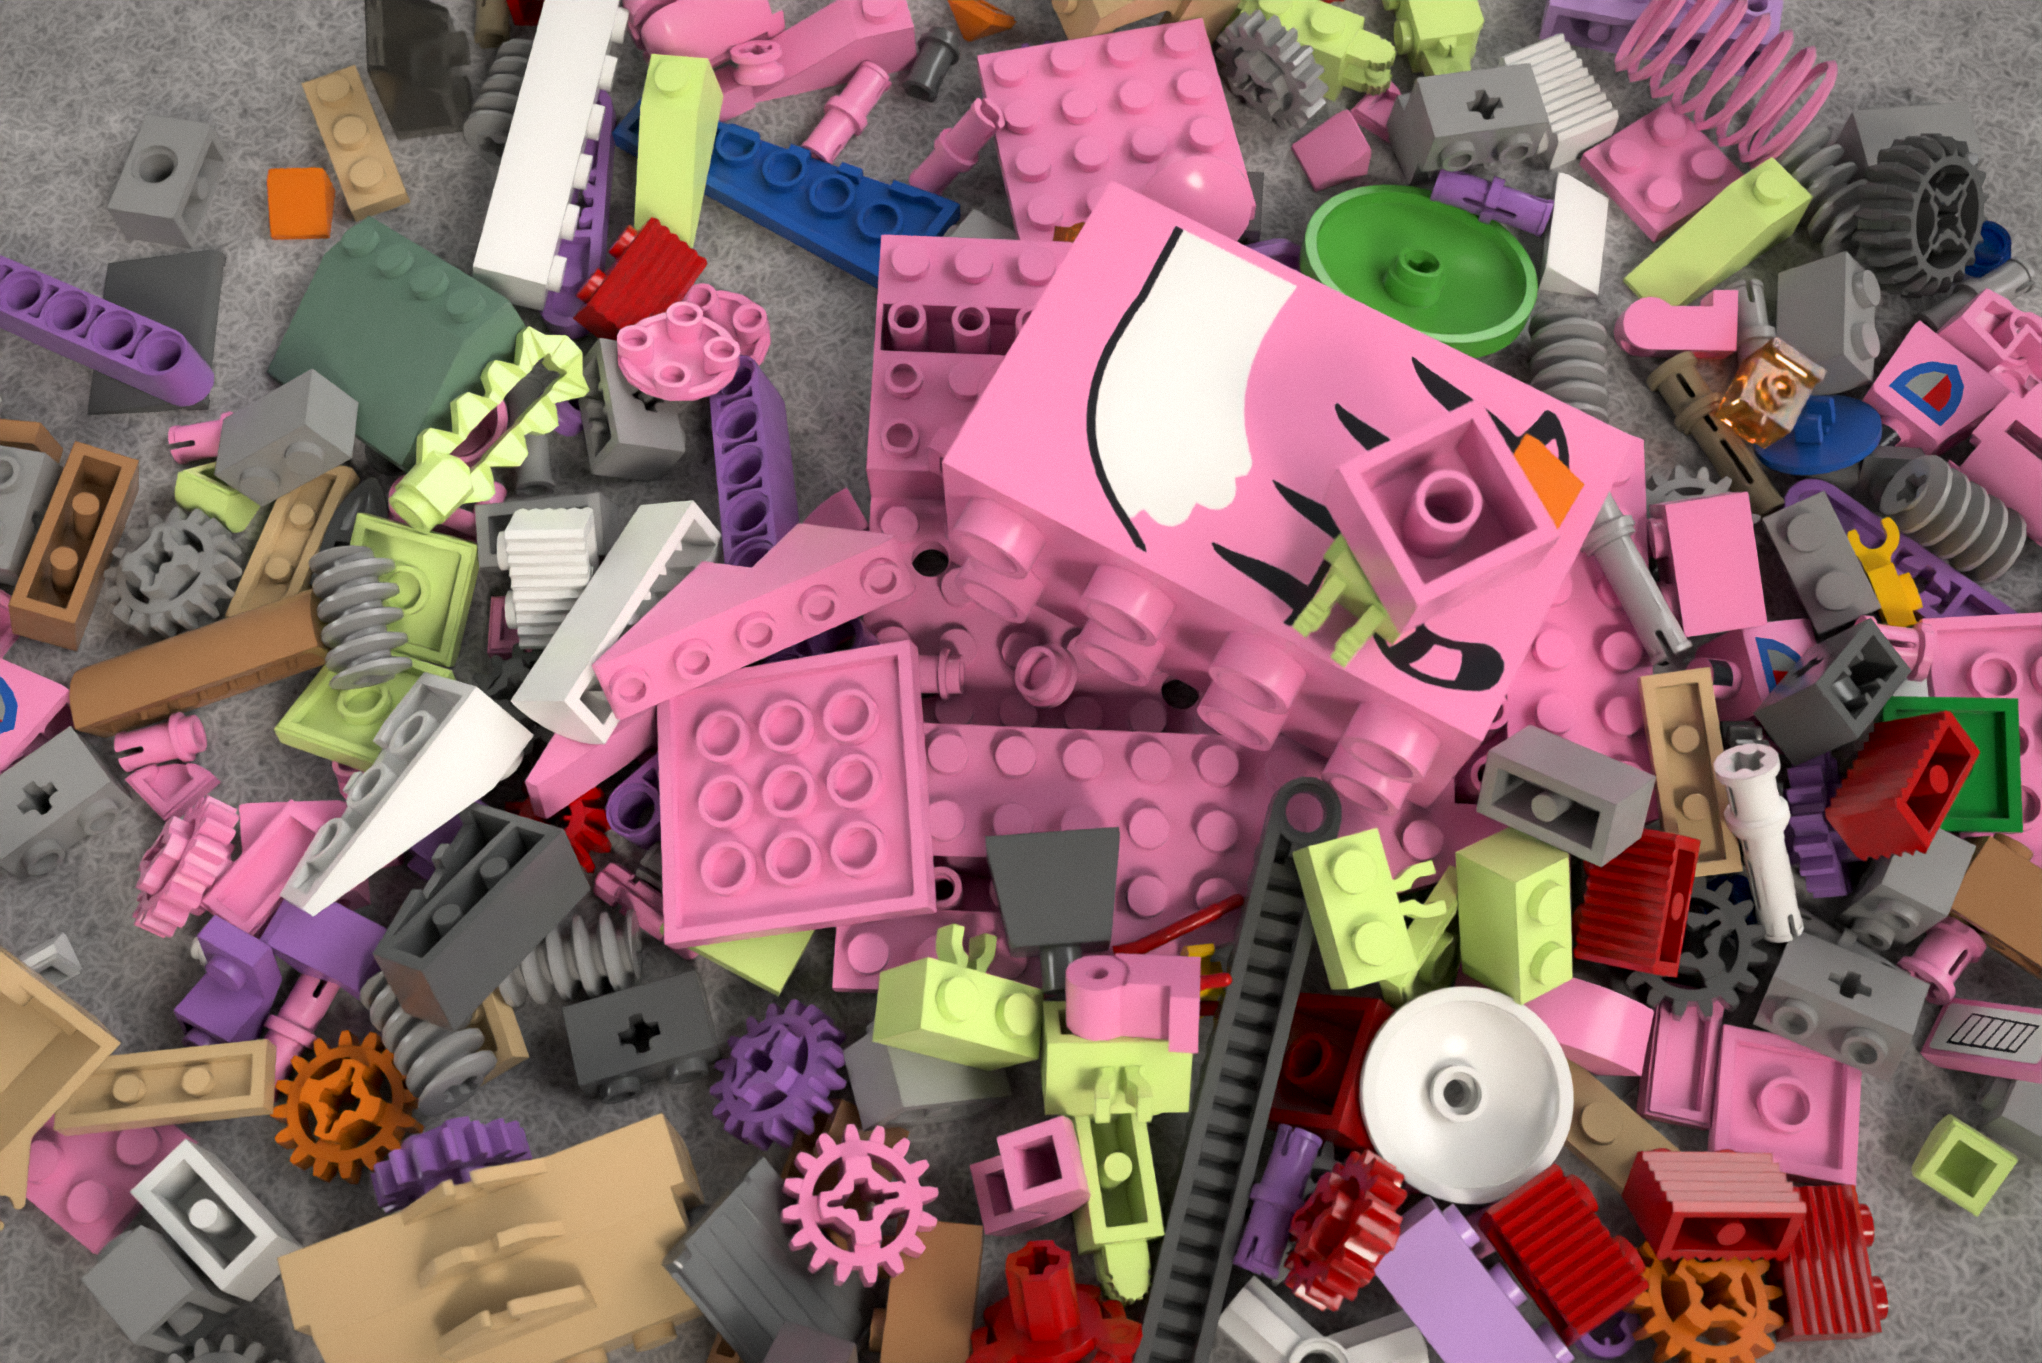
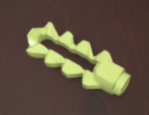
M530 326L523 328L516 335L514 363L494 360L488 362L483 369L481 381L486 392L484 397L467 392L450 402L452 432L427 428L417 436L416 464L395 486L396 491L389 498L390 505L405 522L416 530L428 534L437 524L444 523L462 504L490 500L496 493L491 468H514L521 466L528 455L524 435L540 436L553 431L559 426L555 403L584 397L590 391L583 377V353L568 336L544 335ZM544 357L541 363L549 371H557L560 374L558 378L546 387L543 394L533 401L515 420L514 425L492 444L477 464L469 468L460 458L450 455L481 420L503 401L506 394L532 370L533 366L541 358Z

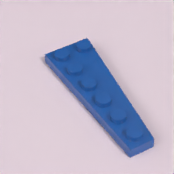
M642 97L612 131L616 147L638 158ZM718 121L704 195L877 289L881 235L943 237L946 231L961 218L960 204L953 200L893 180L892 184L889 185L864 176L862 168L842 162L837 167L812 158L811 151L791 144L789 149L761 140L759 132L736 124H726Z

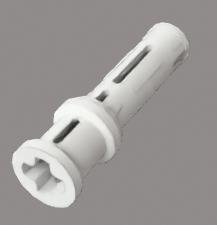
M1763 744L1735 746L1717 756L1713 763L1716 779L1725 785L1729 801L1724 811L1726 826L1741 840L1746 872L1756 910L1757 925H1765L1766 929L1763 940L1773 943L1789 942L1793 939L1788 922L1791 923L1792 933L1796 936L1802 934L1804 925L1797 905L1789 856L1784 841L1783 831L1791 816L1788 802L1782 796H1779L1775 779L1781 768L1778 752L1772 747Z

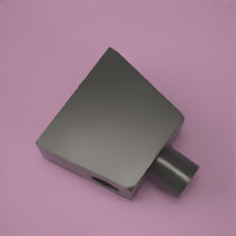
M1119 827L985 836L987 863L1011 957L1040 956L1042 993L1045 995H1065V971L1068 965L1076 959L1082 958V953L1103 952L1109 950L1120 844Z

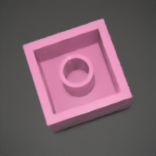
M1479 398L1338 465L1323 498L1324 504L1399 634L1536 568L1561 537L1560 532Z
M1724 492L1650 504V518L1647 519L1648 557L1657 559L1660 582H1656L1685 636L1691 637L1768 625L1748 492Z

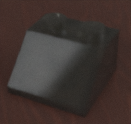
M365 0L367 72L397 139L403 140L464 132V111L472 110L474 100L468 76H462V66L471 65V53L465 31H456L448 8L429 0Z

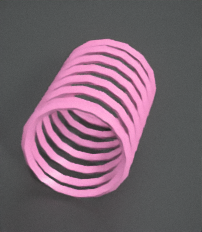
M1652 0L1621 44L1614 59L1616 72L1627 70L1630 82L1645 80L1651 76L1649 87L1652 99L1669 96L1673 93L1671 101L1675 115L1695 110L1694 124L1697 131L1717 127L1716 140L1719 147L1739 143V158L1742 163L1748 162L1750 169L1756 168L1771 157L1774 159L1779 157L1807 127L1827 99L1838 75L1836 61H1826L1812 68L1817 58L1815 45L1799 51L1773 80L1759 100L1746 125L1727 137V128L1733 114L1744 106L1763 86L1788 53L1794 42L1793 30L1782 31L1763 49L1739 81L1725 107L1716 115L1704 121L1705 112L1712 96L1741 68L1766 35L1771 25L1770 12L1760 14L1744 29L1722 58L1704 89L1682 105L1683 96L1691 78L1710 60L1734 31L1748 9V1L1734 0L1709 29L1684 70L1672 81L1659 88L1670 60L1695 34L1720 0H1697L1672 35L1665 49L1648 65L1637 72L1642 57L1655 44L1687 1ZM1636 41H1637V44H1636L1635 48H1634L1633 51L1630 53V51L1632 50L1633 46L1635 45V43H1636ZM1827 71L1824 80L1799 113L1776 136L1762 146L1794 101L1818 77ZM1760 128V130H1759V132L1757 133L1755 139L1753 140V142H1752V144H1751V147H1750V150H1749V152H1748V148H1749V144H1750L1751 138H1752L1754 132H1756V131Z

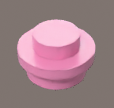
M1056 644L1032 647L1021 656L1015 669L1016 686L1029 704L1040 709L1055 708L1070 696L1075 687L1078 674L1076 660L1070 651Z

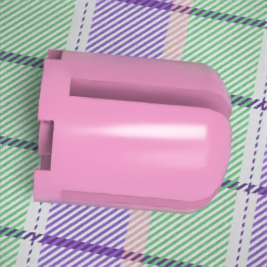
M622 0V8L629 10L627 30L635 46L639 50L644 51L643 59L648 66L651 54L708 58L713 69L731 60L730 50L734 46L749 41L770 40L785 29L783 10L772 14L768 0Z
M2029 374L2023 386L2030 392L2021 398L2011 391L1971 433L1972 437L1969 442L1975 447V450L1959 467L1950 459L1948 463L1950 468L1965 474L1969 481H1973L1985 488L1987 494H1991L2003 501L2006 508H2011L2020 513L2027 524L2026 535L2042 547V382L2032 374Z

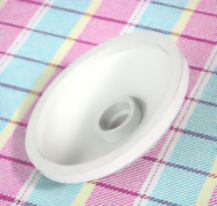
M1458 986L1430 991L1410 1000L1397 1009L1383 1023L1370 1043L1364 1058L1359 1085L1360 1106L1364 1125L1379 1156L1396 1166V1169L1405 1176L1403 1181L1418 1191L1434 1198L1461 1204H1482L1501 1200L1549 1168L1565 1143L1573 1114L1574 1099L1571 1073L1564 1052L1554 1034L1525 1005L1520 1006L1514 1002L1513 998L1500 992L1479 987ZM1451 1080L1458 1081L1464 1090L1463 1100L1454 1107L1445 1101L1443 1093L1446 1084Z

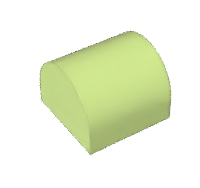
M216 462L178 472L175 486L177 505L189 512H192L195 508L200 509L210 519L215 518L229 531L235 533L244 531L261 507L214 475Z
M1948 1114L1930 1132L1912 1165L1911 1171L1915 1178L1978 1217L2018 1162V1158L2001 1145L1953 1115Z

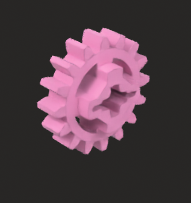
M209 795L205 798L201 796L194 808L189 807L183 820L172 816L166 821L162 832L151 848L146 851L137 870L140 872V878L135 888L141 890L136 900L140 903L133 913V918H136L134 925L162 938H165V936L170 938L173 936L177 926L182 928L185 925L189 913L201 916L206 911L200 905L201 899L234 863L231 860V854L235 845L230 842L236 834L233 828L239 819V815L235 814L236 808Z
M849 1124L845 1127L842 1135V1144L836 1145L833 1139L826 1133L819 1135L815 1143L820 1157L816 1159L810 1154L800 1152L796 1157L794 1165L805 1176L804 1179L788 1178L782 1187L781 1192L797 1199L795 1205L783 1209L780 1214L781 1223L798 1224L800 1229L788 1244L790 1250L797 1251L807 1246L810 1247L814 1255L809 1262L807 1270L812 1274L821 1269L826 1262L835 1266L833 1273L834 1285L842 1286L851 1270L859 1271L864 1288L872 1287L876 1282L877 1267L881 1265L891 1277H897L904 1271L903 1261L899 1253L902 1251L908 1256L918 1258L926 1247L915 1235V1232L932 1231L937 1224L938 1219L929 1213L923 1212L922 1206L933 1202L938 1197V1188L930 1186L920 1187L918 1181L930 1165L927 1160L916 1161L910 1165L903 1158L910 1145V1141L906 1138L896 1143L892 1149L883 1145L885 1138L884 1127L878 1125L868 1141L860 1140L859 1133L854 1124ZM871 1161L882 1165L890 1171L897 1179V1182H888L872 1169ZM839 1163V1183L833 1191L820 1192L818 1196H812L815 1183L822 1173ZM853 1190H860V1196L863 1201H874L875 1204H880L873 1207L865 1221H859L856 1210H844L843 1206H841L846 1203ZM905 1214V1220L897 1238L886 1247L880 1249L879 1242L882 1240L881 1224L885 1219L897 1218L898 1215ZM831 1228L847 1241L848 1251L842 1250L829 1242L819 1229Z

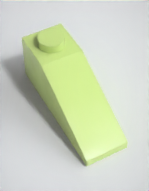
M651 54L640 105L634 228L638 230L651 217L656 218L661 225L669 228L670 233L677 234L680 241L687 242L691 249H693L724 96L708 58Z
M1771 157L1728 185L1624 278L1623 282L1639 299L1655 297L1664 300L1671 306H1687L1791 236L1813 196Z

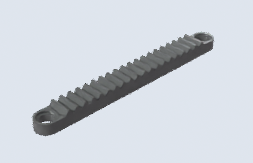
M1300 777L1285 783L1273 794L1267 808L1260 840L1254 853L1253 868L1247 881L1246 896L1240 909V920L1234 933L1233 948L1227 961L1226 973L1232 976V983L1229 986L1223 987L1219 1004L1214 1012L1213 1028L1207 1040L1206 1055L1200 1068L1199 1083L1193 1096L1192 1111L1187 1120L1185 1139L1180 1148L1178 1167L1173 1176L1170 1199L1165 1208L1163 1223L1165 1235L1157 1240V1251L1150 1268V1275H1152L1150 1283L1152 1285L1148 1287L1149 1293L1143 1295V1307L1137 1319V1322L1141 1323L1143 1337L1133 1355L1132 1363L1209 1362L1314 934L1313 924L1292 852L1337 839L1341 824L1342 806L1338 794L1328 783L1316 777ZM1299 793L1309 794L1320 802L1323 809V820L1315 831L1310 833L1300 832L1294 829L1288 822L1286 805L1293 795Z

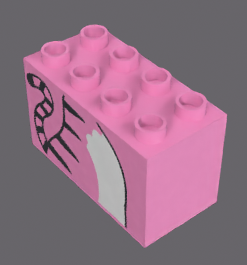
M1111 180L942 461L950 559L962 566L954 583L958 590L973 603L1007 621L1024 623L1033 607L1037 605L1081 628L1082 632L1075 642L1077 652L1091 665L1117 680L1135 686H1146L1157 668L1205 693L1197 708L1198 715L1214 730L1239 744L1256 750L1267 751L1272 748L1276 738L1281 733L1329 758L1321 774L1322 780L1328 783L1339 796L1356 806L1376 814L1395 816L1404 800L1407 799L1427 810L1482 743L1636 438ZM1479 398L1512 454L1515 453L1527 433L1545 445L1585 484L1558 529L1561 537L1536 568L1404 632L1393 645L1375 632L1345 668L1340 666L1330 658L1335 651V644L1349 627H1354L1359 619L1339 603H1336L1330 610L1331 614L1317 631L1310 633L1306 638L1292 628L1298 616L1320 591L1332 566L1323 556L1341 531L1324 504L1323 498L1336 467Z

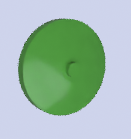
M1370 185L1354 188L1335 195L1315 211L1307 225L1299 253L1301 274L1474 359L1487 356L1505 348L1521 334L1526 326L1537 299L1538 280L1536 271L1524 247L1499 222L1491 220L1489 225L1478 222L1479 215L1437 201H1430L1432 190L1404 185Z

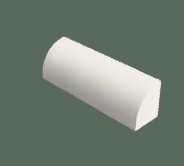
M694 500L646 504L638 507L511 699V702L521 712L541 726L568 739L588 744H605L620 720L616 719L591 665L702 561L718 563L724 554L721 533Z

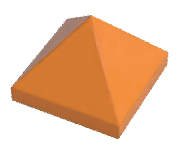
M948 0L963 39L968 42L1011 29L1017 22L1014 20V16L985 0Z

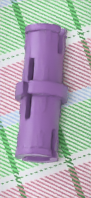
M1440 169L1429 199L1433 202L1437 201L1479 215L1478 222L1489 225L1490 221L1494 220L1533 233L1537 237L1542 236L1554 205V200H1546L1504 186L1505 179L1496 176L1493 177L1492 181L1462 171L1449 172L1444 169Z
M1285 1124L1278 1125L1277 1136L1261 1184L1254 1183L1252 1185L1249 1199L1253 1200L1254 1204L1237 1255L1234 1256L1232 1262L1258 1275H1261L1263 1272L1264 1276L1271 1279H1278V1270L1290 1236L1291 1222L1296 1210L1303 1207L1306 1203L1303 1202L1302 1198L1318 1149L1321 1148L1323 1142L1320 1137L1297 1127L1292 1132V1127Z

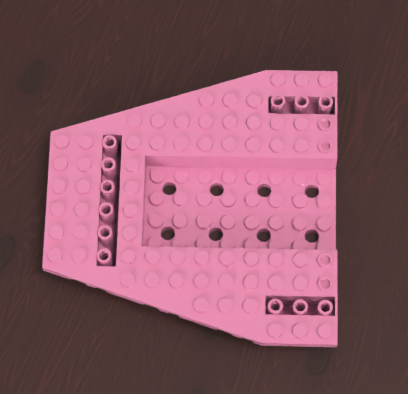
M881 235L866 472L871 494L869 532L896 536L914 590L908 596L864 614L863 622L877 637L880 644L910 639L918 647V655H940L942 648H949L952 655H963L965 662V686L962 694H951L950 700H942L940 694L922 699L937 913L837 926L832 983L834 992L878 994L880 972L926 957L938 960L936 953L937 929L953 923L965 927L962 945L968 956L970 938L984 933L997 936L995 956L987 968V974L1042 989L1040 956L1012 958L1010 955L987 863L985 836L1119 827L1120 844L1109 950L1103 952L1082 953V957L1094 955L1114 956L1112 948L1114 945L1137 941L1234 894H1241L1245 898L1248 877L1254 864L1255 849L1260 840L1267 808L1273 794L1285 783L1300 777H1316L1322 780L1321 774L1329 761V758L1279 733L1272 748L1267 751L1256 750L1239 744L1220 734L1200 718L1197 708L1205 693L1196 689L1198 700L1194 705L1186 709L1173 708L1165 702L1161 690L1166 683L1176 680V678L1156 668L1146 686H1135L1117 680L1091 665L1077 652L1075 642L1082 632L1081 628L1037 605L1033 607L1024 623L1007 621L973 603L955 586L954 580L962 566L950 559L943 477L929 471L928 445L941 425L956 433L958 432L977 401V385L980 376L988 368L1002 363L1073 245L1072 242ZM1635 437L1636 440L1610 489V493L1622 514L1631 515L1636 524L1633 527L1636 532L1630 537L1649 570L1644 440ZM929 549L938 550L948 558V566L944 572L937 576L928 577L921 575L913 567L914 559L919 553ZM1579 550L1482 743L1427 810L1405 799L1397 815L1384 816L1356 806L1338 795L1342 806V816L1337 838L1378 828L1392 879L1408 866L1429 860L1433 861L1436 874L1418 877L1413 882L1411 889L1396 892L1397 897L1435 887L1449 865L1456 868L1455 852L1510 827L1476 812L1488 750L1530 724L1652 774L1637 678L1653 675V666L1636 630L1595 555L1587 557L1585 552L1581 553ZM1046 644H1056L1070 651L1076 660L1078 669L1077 681L1072 693L1061 705L1052 709H1040L1029 704L1015 683V669L1021 656L1032 647ZM1654 788L1644 826L1650 825L1659 819ZM1299 793L1289 799L1286 805V817L1294 829L1310 833L1320 826L1323 820V809L1315 797ZM1241 907L1144 955L1180 956L1182 948L1188 945L1214 943L1215 950L1233 945L1235 929L1241 916ZM1044 994V999L1050 998V997H1053V996H1057V995H1045V994Z

